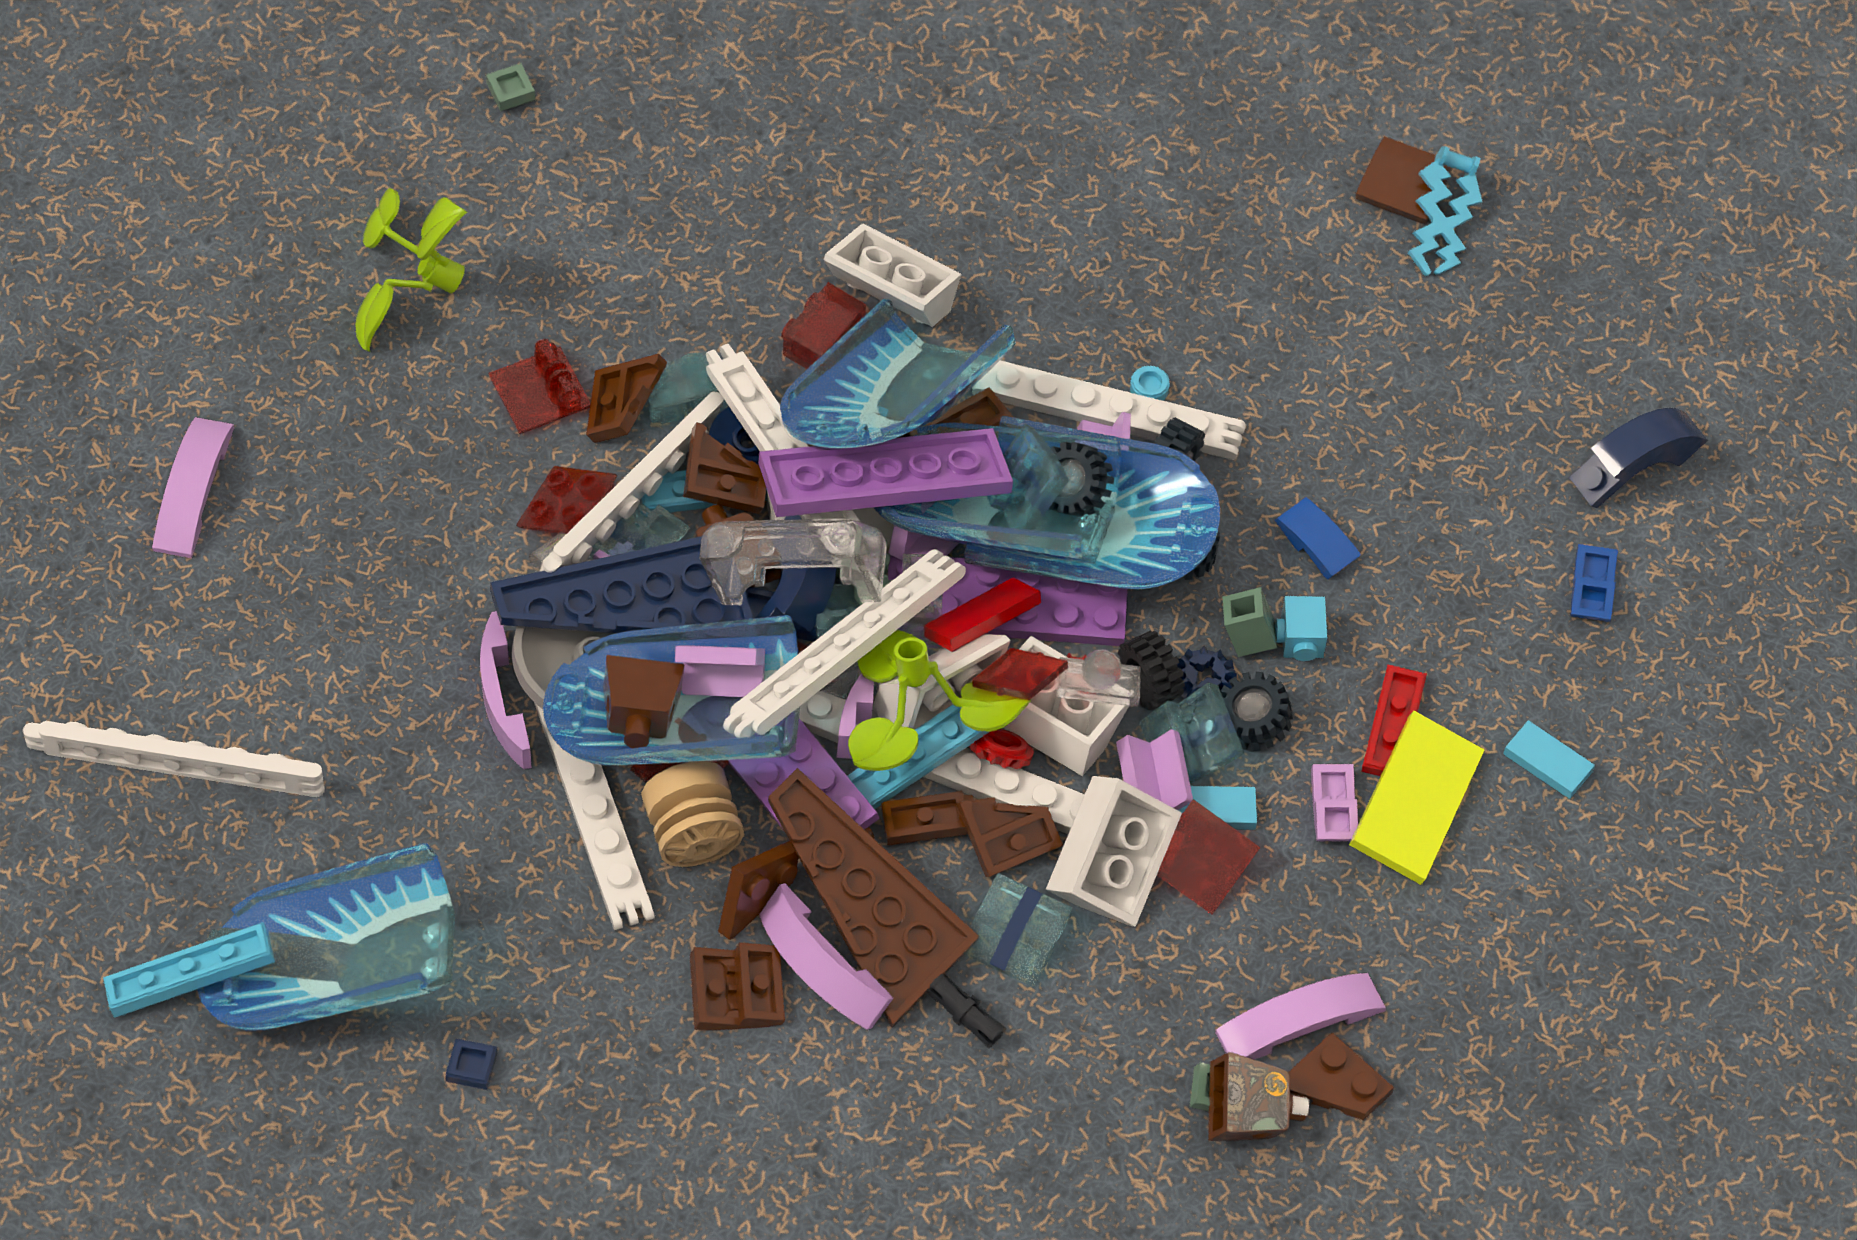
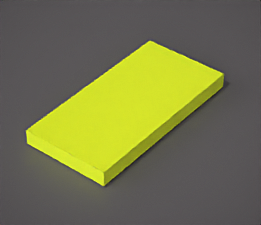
M1413 711L1404 725L1349 845L1421 885L1428 876L1483 755L1484 749L1420 713Z

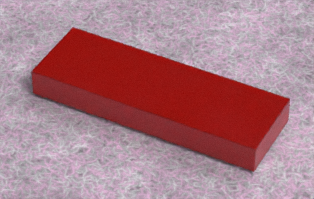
M1012 577L923 625L924 637L953 652L1041 603V592Z
M1387 665L1361 772L1376 776L1382 775L1409 715L1413 711L1418 712L1427 673Z

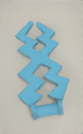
M1446 146L1441 147L1432 164L1418 173L1432 191L1415 201L1430 218L1431 224L1412 233L1422 244L1409 250L1407 253L1425 276H1428L1431 270L1423 254L1439 247L1433 237L1440 234L1448 243V246L1435 253L1445 262L1434 270V274L1439 275L1461 263L1455 254L1464 251L1466 248L1454 232V228L1473 218L1467 207L1482 203L1475 175L1481 158H1470L1449 151L1450 148ZM1443 165L1465 172V176L1458 178L1456 182L1466 194L1448 203L1457 215L1447 218L1436 204L1453 195L1441 181L1451 177Z

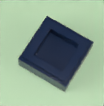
M455 1039L445 1075L446 1082L487 1090L498 1053L497 1047Z

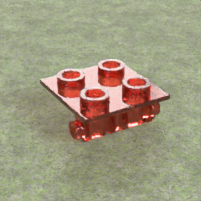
M541 339L535 344L534 356L488 373L519 434L590 408L591 403L561 347H556L555 343L549 342L548 339Z
M553 466L516 526L524 529L564 534L565 536L615 487L613 483L617 475Z
M1193 799L1179 819L1157 876L1213 915L1260 847Z

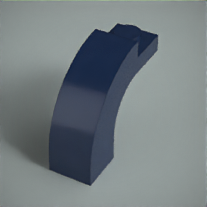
M1676 408L1657 409L1630 420L1600 440L1591 448L1595 454L1569 478L1592 507L1598 508L1628 480L1642 470L1661 462H1669L1680 466L1708 440L1686 412Z
M786 516L768 538V541L779 551L782 557L783 571L775 593L754 618L758 633L796 631L797 633L801 627L811 632L823 614L834 587L836 562L804 516Z

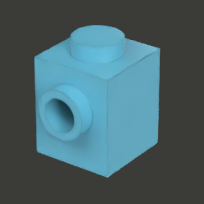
M1285 596L1281 618H1276L1275 621L1276 642L1283 643V657L1295 658L1299 661H1310L1315 658L1324 657L1327 642L1325 597Z

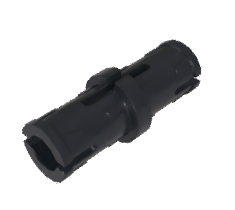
M945 973L940 974L930 984V988L927 989L926 993L953 1016V1022L958 1026L962 1024L969 1029L987 1048H991L1006 1031L1005 1026L1000 1024L980 1006L981 1001L974 995L970 997L967 993L963 992Z

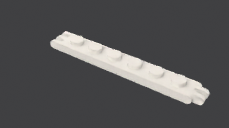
M729 344L720 346V353L723 359L720 358L714 349L706 352V358L709 363L706 366V371L709 378L759 451L809 447L807 443L799 441L787 432L782 422V407L744 352L741 351L735 354ZM853 510L804 514V517L837 564L846 561L843 547L851 558L860 555L857 541L865 552L875 548L871 536Z
M983 358L982 362L967 360L963 368L964 373L961 374L959 380L960 385L966 387L997 360L992 358ZM999 361L972 387L973 395L990 387L1002 403L1078 422L1087 420L1112 426L1122 412L1130 413V434L1155 440L1157 436L1160 437L1162 428L1167 426L1170 419L1173 420L1176 417L1204 431L1205 438L1203 440L1205 442L1200 451L1231 460L1237 458L1239 452L1237 447L1241 445V435L1246 428L1245 422L1239 419L1004 361Z
M711 392L554 546L553 551L543 560L540 571L554 572L559 567L585 562L592 552V546L598 540L604 543L615 530L616 523L622 517L627 520L635 512L640 499L645 494L651 496L656 492L663 481V476L668 471L673 474L680 468L686 458V453L689 451L691 432L695 423L698 422L708 428L706 433L709 434L711 424L720 412V407L724 400L719 392Z
M932 549L735 703L730 710V716L724 721L723 728L730 734H734L741 741H746L755 733L764 735L961 580L966 573L965 566L955 562L948 556H944L937 549Z
M534 702L613 929L623 928L622 918L619 913L623 912L626 913L630 926L638 924L639 921L635 909L640 907L646 921L655 919L649 897L602 766L583 761L564 751L555 742L548 730L545 711Z
M44 721L41 724L28 723L23 728L27 747L44 751L47 755L312 797H319L325 791L322 768L319 764L288 759L280 754H269L266 756L248 753L246 750L237 747L222 749L209 747L198 741L184 743L167 740L159 735L139 736L127 734L125 731L116 728H109L107 730L88 728L78 722L63 724Z

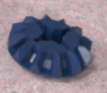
M1204 645L1200 650L1191 651L1188 649L1185 655L1180 659L1178 658L1179 663L1177 667L1182 669L1184 675L1180 678L1185 682V687L1182 688L1184 693L1181 697L1192 704L1200 706L1215 705L1217 697H1222L1221 689L1225 685L1231 689L1232 686L1229 680L1234 677L1237 678L1233 660H1227L1223 656L1221 649L1217 652L1209 651ZM1211 666L1212 678L1206 677L1204 681L1201 680L1199 685H1197L1198 671L1203 672Z

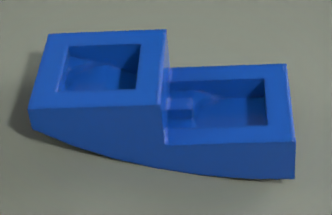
M1307 497L1275 519V522L1298 552L1304 548L1327 580L1361 555L1334 521Z
M1578 544L1570 616L1606 622L1611 621L1616 583L1614 579L1618 555L1617 549Z

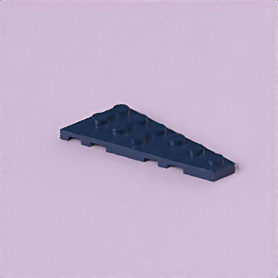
M725 531L559 567L554 572H546L544 570L490 582V592L500 625L676 638L758 633Z

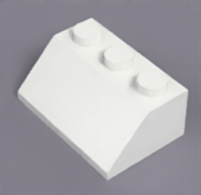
M863 223L825 253L824 261L833 276L846 282L850 287L862 290L879 299L883 304L895 307L912 316L917 322L931 327L951 311L961 274Z
M984 634L953 652L941 647L938 652L930 655L928 658L929 662H937L939 672L956 696L961 698V689L965 684L976 680H992L1000 671L1011 640L1006 635ZM932 674L919 687L907 686L903 727L915 730L952 705V702ZM898 675L888 682L877 685V694L872 708L880 718L889 719L893 723L897 717Z
M1032 636L1028 638L992 679L1018 686L1031 693V701L1028 706L1003 729L1021 736L1029 745L1081 776L1087 772L1104 752L1133 698L1132 695Z
M1092 776L1046 890L1076 906L1136 927L1182 812L1118 778Z

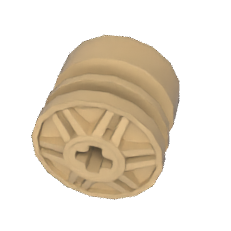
M693 761L672 766L656 774L645 784L641 792L649 821L655 826L653 831L661 858L671 866L690 867L715 861L730 853L740 844L744 837V830L741 820L738 818L736 805L731 802V790L724 770L717 763Z

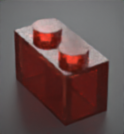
M828 282L819 293L814 292L808 298L804 311L797 319L791 318L785 325L781 334L783 338V355L818 376L838 359L866 326V304Z

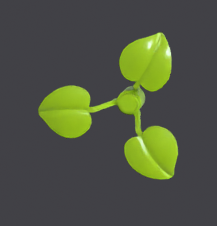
M388 188L383 194L379 206L371 214L363 235L364 245L370 249L375 248L385 233L421 259L417 273L422 276L423 281L387 279L383 285L376 283L364 298L356 317V336L364 350L370 352L371 340L391 305L393 287L422 288L430 292L433 286L448 293L455 292L464 276L465 267L442 256L435 250L436 246L451 228L467 214L465 209L456 205L452 200L443 197L433 206L422 226V239L418 247L394 232L389 226L396 217L400 206V197L396 190Z
M896 630L857 661L861 674L871 681L878 683L888 682L898 675L899 695L896 720L893 723L889 719L877 717L862 721L850 734L848 740L849 752L854 766L856 765L864 770H889L907 762L916 752L919 741L917 731L902 726L905 717L907 686L919 687L923 685L930 674L936 679L952 704L956 707H962L960 710L962 723L978 731H995L1009 725L1028 706L1031 701V693L1018 686L1001 681L976 680L962 687L961 698H959L939 672L937 662H929L925 642L912 634Z

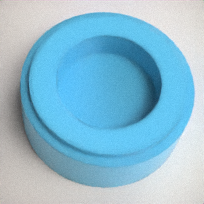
M1141 367L1131 377L1130 392L1163 401L1169 392V377L1158 367Z

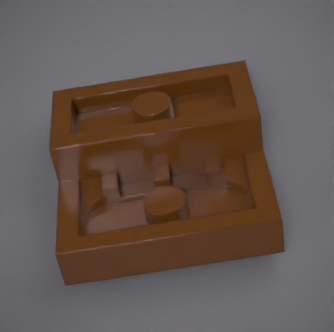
M1384 136L1356 192V199L1427 225L1429 217L1415 200L1432 190L1418 173L1435 161L1436 155ZM1443 165L1445 170L1451 174L1453 168ZM1448 179L1441 180L1445 186Z
M739 942L735 950L693 948L690 953L694 1030L764 1028L784 1023L780 953L774 945Z

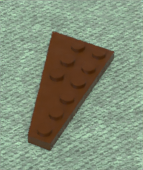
M796 768L769 795L768 802L859 969H866L893 997V1000L883 1012L893 1028L922 999L927 989L930 988V984L940 974H946L978 941L979 936L803 772Z

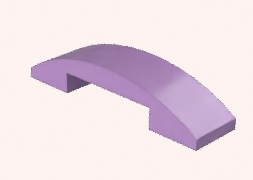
M196 417L190 424L177 452L166 485L153 540V551L192 558L202 528L201 516L220 459L224 460L234 429L233 424Z
M495 611L491 613L487 621L481 643L480 670L484 705L492 729L505 751L521 768L528 769L532 768L531 753L523 713L506 716L496 667L509 665L504 627L500 625L497 612Z
M785 883L780 884L759 914L772 943L798 976L821 998L867 1030L871 1029L893 1000V997L866 969L856 972L807 920L812 911Z
M1368 973L1352 974L1323 980L1275 997L1228 1021L1216 1029V1034L1226 1053L1232 1052L1255 1060L1271 1054L1273 1046L1345 1020L1347 1025L1384 1012L1386 1007Z

